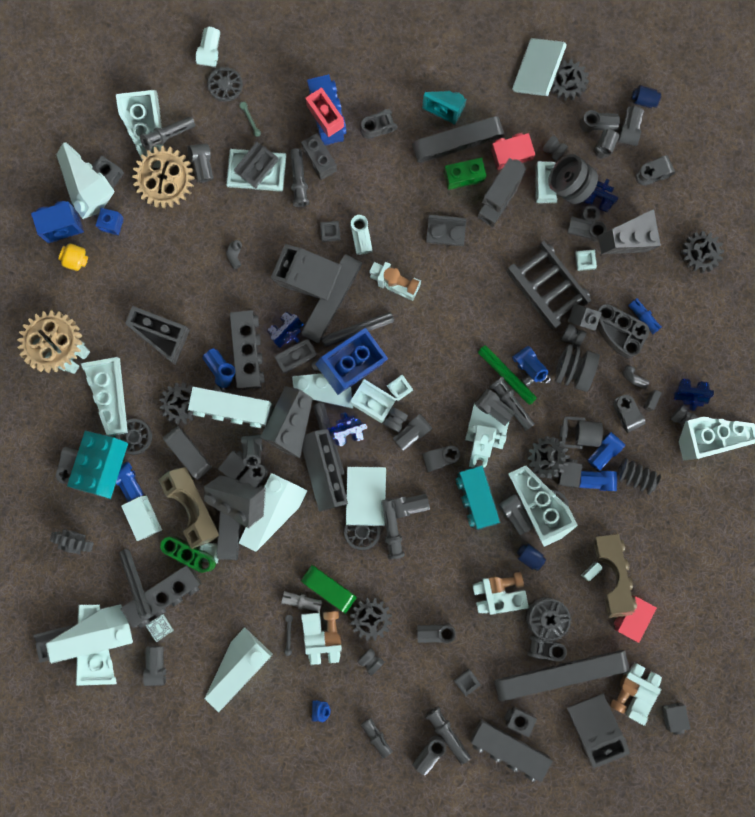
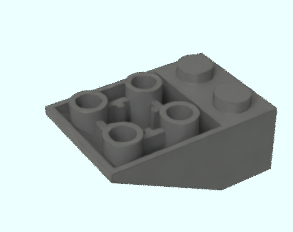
M285 244L271 279L280 287L328 301L342 265L302 248Z
M603 693L567 707L587 760L593 769L630 754L624 736Z

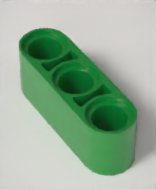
M166 537L161 541L160 548L164 554L198 572H210L216 566V560L212 555L197 547L191 549L189 543L180 538ZM171 540L175 544V548L173 551H171L168 547V544ZM188 549L192 553L189 560L185 557V552ZM204 558H206L209 562V565L206 569L202 566V560Z
M314 565L309 567L300 580L344 613H347L357 599V596L324 572L318 570Z

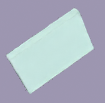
M531 38L512 88L514 92L548 96L564 54L566 43Z
M230 149L227 187L255 189L233 171L249 150ZM273 153L279 160L256 189L283 192L286 154Z
M347 468L348 504L346 505V525L385 526L381 501L385 499L386 468Z

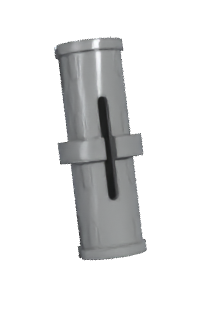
M284 591L281 604L296 606L300 610L304 608L320 612L322 600L305 597L306 595L304 594L300 596Z

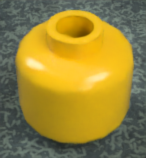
M69 243L67 246L62 247L58 260L61 261L63 267L78 271L81 266H86L88 256L85 255L86 250L84 248Z

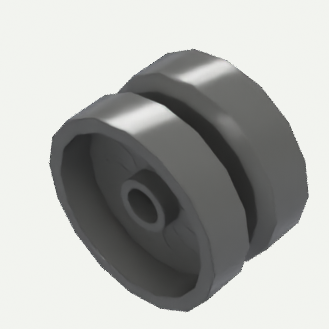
M569 154L561 158L554 165L549 175L548 184L551 190L567 202L578 204L586 200L595 190L598 174L582 158L576 154Z

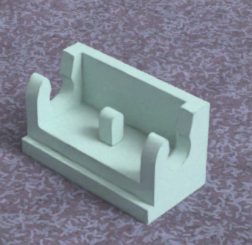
M538 161L535 166L536 203H557V193L551 190L548 184L550 172L556 162Z
M477 425L471 451L470 467H475L476 460H482L483 468L486 467L488 457L491 455L496 428Z
M147 496L138 497L121 506L137 541L162 531Z

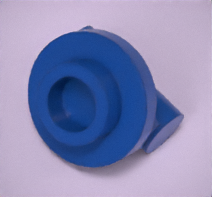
M312 700V721H326L330 715L328 703Z

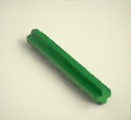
M486 345L479 349L478 354L501 377H504V380L527 404L531 405L537 399Z

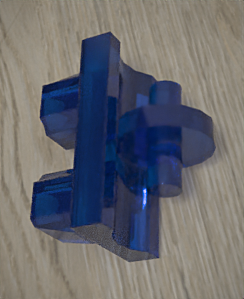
M606 178L604 183L597 182L595 190L583 202L592 205L595 197L602 199L598 209L608 212L619 197L608 193H612L614 188L608 185L610 180Z
M285 312L280 318L284 324L280 328L274 324L267 330L271 340L279 348L285 343L288 345L292 340L298 343L300 340L296 336L301 332L299 328L303 325L297 315Z
M681 379L678 389L674 393V399L682 400L683 404L689 405L691 411H695L697 406L703 407L704 403L708 404L710 398L714 396V390H710L709 382H698L697 388H692L691 381L688 379Z
M344 412L340 415L341 419L336 420L337 426L327 428L335 444L343 446L347 444L346 435L351 434V438L354 441L364 439L363 430L367 429V426L360 419L355 420L354 415L348 416Z

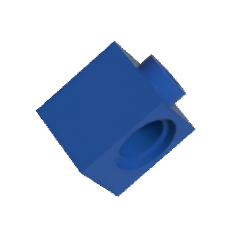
M100 208L96 227L102 232L119 236L124 217L119 212Z

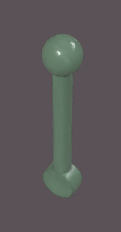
M241 102L240 108L244 110L254 130V135L256 137L260 136L261 131L256 128L247 110V103Z

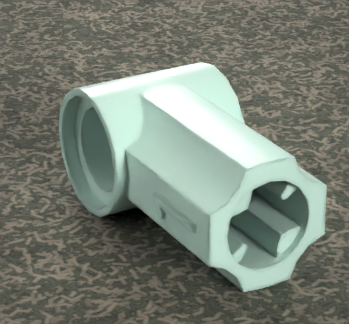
M213 27L204 28L201 46L198 47L196 53L197 64L216 67L217 62L215 60H218L219 30Z
M356 215L351 220V231L356 255L373 252L368 221L364 216ZM361 221L364 223V227L357 229L354 227V223Z

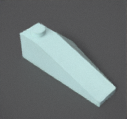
M157 90L116 94L119 115L140 157L141 154L147 157V150L141 144L140 135L153 132L157 127L162 128ZM157 144L153 146L152 149L149 151L154 153V147H157L158 150L161 151V147L163 146V144ZM156 161L153 164V168L161 167L160 161Z
M526 465L509 473L544 547L562 539L578 526L569 507Z
M271 473L264 486L266 487L264 516L250 528H245L239 544L257 551L296 512L307 490Z

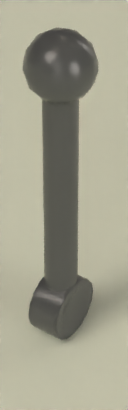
M287 615L285 617L287 622V644L284 653L286 656H290L292 654L290 640L293 616Z

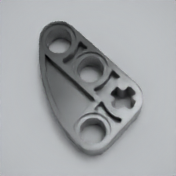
M602 305L597 311L605 310L609 314L607 319L600 316L597 325L604 340L621 356L625 358L634 357L640 352L649 335L648 325L611 305ZM618 319L625 321L626 326L624 328L618 325ZM638 328L641 329L640 333H642L639 336L636 334L638 331H635ZM627 344L633 346L634 353H629L626 350Z

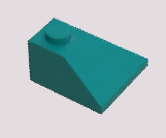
M425 92L422 109L455 125L465 107L467 99L458 92Z

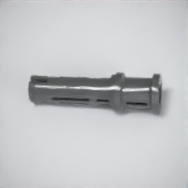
M188 116L167 127H157L153 132L140 135L141 144L146 150H151L157 144H164L170 137L194 128L195 122L192 117Z
M294 148L290 150L293 174L291 190L294 192L293 206L303 207L310 204L307 199L308 185L304 179L302 149Z
M501 377L489 386L499 396L500 401L504 402L515 412L514 416L525 431L535 425L513 396L514 391L513 389L510 390L506 385L504 377Z
M384 499L381 503L387 533L385 542L388 544L389 550L387 556L388 559L402 558L405 556V552L402 551V536L399 534L394 499Z
M435 707L425 715V718L430 720L435 728V733L442 736L461 765L465 764L470 760L471 756L450 728V722L444 718L440 712V707Z

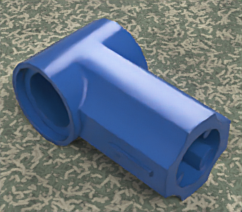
M526 346L512 356L513 361L519 364L517 365L520 370L524 369L535 382H541L546 378L548 370L538 360L530 346Z
M217 349L208 350L202 359L214 374L215 383L221 388L229 387L235 375L234 366L226 363Z
M610 432L605 436V440H602L601 446L594 451L587 461L600 471L612 457H615L625 447V444Z
M127 461L121 465L116 484L120 486L127 501L130 502L144 496L135 478V472L131 470L132 466Z
M581 471L579 488L617 491V472Z

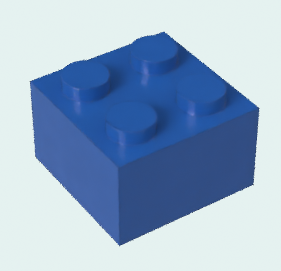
M59 201L51 207H40L36 212L31 213L37 234L48 244L84 232L79 213L68 201Z

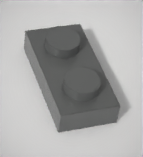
M306 339L274 357L285 374L317 357V354L309 339Z

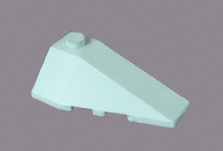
M65 142L56 155L71 202L82 219L97 215L100 212V208L105 207L115 191L101 173H96L92 169L93 166L89 162L85 163L81 160L80 154Z
M709 417L685 421L679 439L683 460L699 459L754 444L755 424L711 419Z
M121 604L100 609L95 614L46 643L50 663L133 643L128 620L120 609L122 608Z
M245 627L231 641L205 697V700L218 712L273 655Z

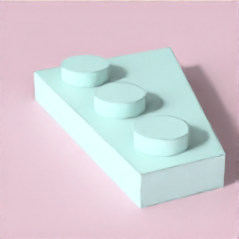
M322 373L292 376L293 388L302 390L312 397V400L353 409V406L349 404L352 399L351 387L337 395Z

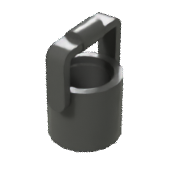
M565 416L562 425H560L559 435L561 441L564 442L563 447L583 449V446L600 447L603 437L602 422L585 421V418ZM568 420H578L575 432L576 445L565 444Z

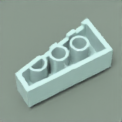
M197 387L192 388L188 410L192 411L194 416L205 417L206 414L212 416L214 420L223 421L225 418L230 419L231 423L240 425L243 422L249 423L251 427L255 428L265 427L274 409V405L269 401Z

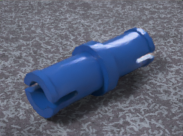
M638 298L628 305L637 315L638 320L648 325L652 335L662 328L651 315L652 312L648 311Z

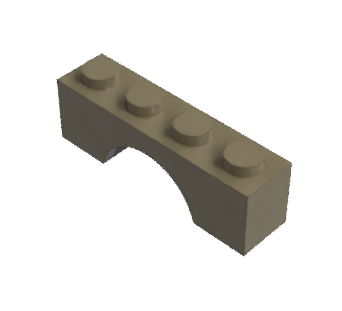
M186 467L168 471L158 479L166 497L176 499L187 511L188 525L183 533L191 549L205 545L219 536Z
M619 534L596 537L593 543L597 561L607 564L616 576L615 590L605 597L608 618L632 615L635 609H637L635 597H632L631 594L633 589L632 580L627 575L629 564L623 555V551H625L624 541L620 540Z

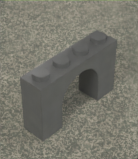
M509 158L484 196L482 202L484 206L477 218L491 227H494L520 185L526 170L521 161Z

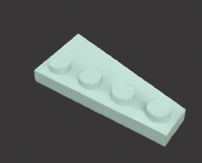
M114 357L81 363L87 376L88 385L93 392V399L97 403L98 413L106 435L112 436L128 433L120 358Z
M78 605V624L99 611L100 606ZM109 649L76 657V685L117 684Z

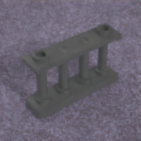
M543 241L539 245L541 252L521 267L512 264L506 272L553 331L561 324L559 321L560 317L572 309L574 304L582 301L586 306L591 299L589 298V292L585 288H581L554 254V248L549 243L546 244ZM547 257L553 266L534 281L528 282L525 278V272ZM559 272L565 281L545 296L540 297L536 292L537 287ZM570 286L576 296L557 311H551L548 307V302Z

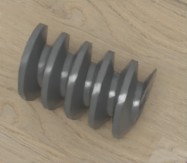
M625 458L617 472L619 482L626 478V485L634 482V489L641 485L640 491L643 492L647 488V495H650L659 484L661 474L657 476L656 471L650 473V469H643L641 464L635 467L636 463L634 461L628 464V458Z

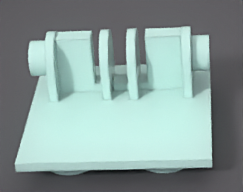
M474 403L465 440L474 442L477 425L496 428L492 447L503 449L509 422L506 426L502 425L490 414H485L478 409Z

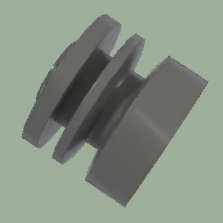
M567 344L557 363L555 382L560 384L565 376L564 385L568 386L571 380L575 379L574 388L588 392L598 367L600 354L587 350L583 357H579L580 348L576 347L572 354L573 345Z
M551 597L535 599L526 610L525 620L528 628L533 634L543 640L554 641L560 639L570 628L571 616L569 610L563 603ZM547 615L552 616V623L547 622L545 619Z

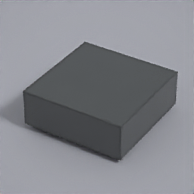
M339 221L320 222L322 242L341 240Z
M657 390L650 392L643 408L649 412L653 411L662 392Z
M467 669L454 679V682L465 697L481 685L470 669Z

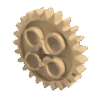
M164 146L161 147V151L154 147V153L147 150V157L141 154L143 161H136L139 168H133L138 174L132 176V178L138 180L133 185L140 187L136 192L138 194L143 193L141 199L145 200L148 198L147 203L151 205L154 202V207L157 208L161 203L164 209L167 203L173 208V202L180 205V198L186 200L184 194H191L188 187H194L189 182L195 179V177L190 175L194 170L187 168L191 162H184L186 156L182 155L179 157L180 151L176 150L173 154L172 147H169L168 151H166ZM156 161L161 162L159 170L153 169V164ZM178 166L179 173L173 176L171 169ZM161 175H162V176L166 175V176H167V180H166V179H163V180L160 179V176H161ZM155 179L156 186L150 189L148 183L150 180ZM173 184L174 192L168 194L166 188L168 185Z
M51 310L49 315H47L43 311L42 317L35 314L36 320L28 319L30 322L29 326L23 324L26 330L19 331L23 338L17 339L22 344L18 346V349L23 351L20 353V356L25 358L24 361L30 364L33 369L37 367V370L40 372L45 369L47 373H50L52 368L55 372H58L59 366L65 369V363L72 365L70 359H77L74 354L75 352H81L77 345H82V342L78 340L82 337L80 332H78L80 328L75 325L73 319L70 320L67 314L63 316L61 312H58L55 315ZM55 326L52 331L48 332L49 327ZM39 330H42L61 350L60 354L39 333ZM40 338V341L33 345L34 340ZM63 339H67L64 345H60ZM52 351V355L49 358H45L46 354Z

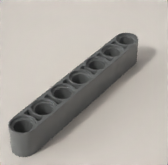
M618 650L597 655V658L592 656L580 659L578 662L576 660L559 664V667L554 665L542 668L540 671L538 669L521 673V675L516 674L496 679L494 684L498 701H505L627 672L630 668L625 650Z

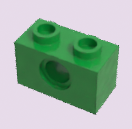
M478 158L446 165L444 175L448 190L485 182L486 172L483 159Z

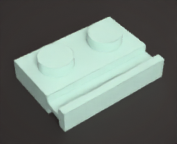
M364 379L349 404L382 423L396 398Z

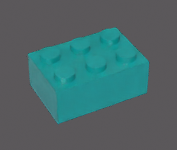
M85 431L67 487L111 499L128 443L114 437Z
M483 466L458 473L455 481L458 489L463 491L464 496L461 497L464 508H468L470 514L467 515L469 526H473L474 529H481L500 523Z

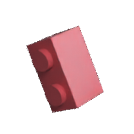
M322 87L306 97L308 109L328 137L344 127L343 117Z
M518 133L506 140L505 138L497 139L491 147L497 170L503 169L509 158L517 159L524 163L533 160L535 156L529 133L524 135L523 133Z
M632 595L636 599L637 609H635L632 615L617 617L614 622L616 626L614 630L639 643L657 608Z

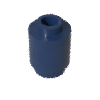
M639 85L638 88H634L631 99L634 100L636 105L656 108L660 102L661 93L657 92L656 89Z
M529 543L526 546L522 544L516 552L518 554L517 559L531 570L539 571L546 561V558L543 557L544 554Z

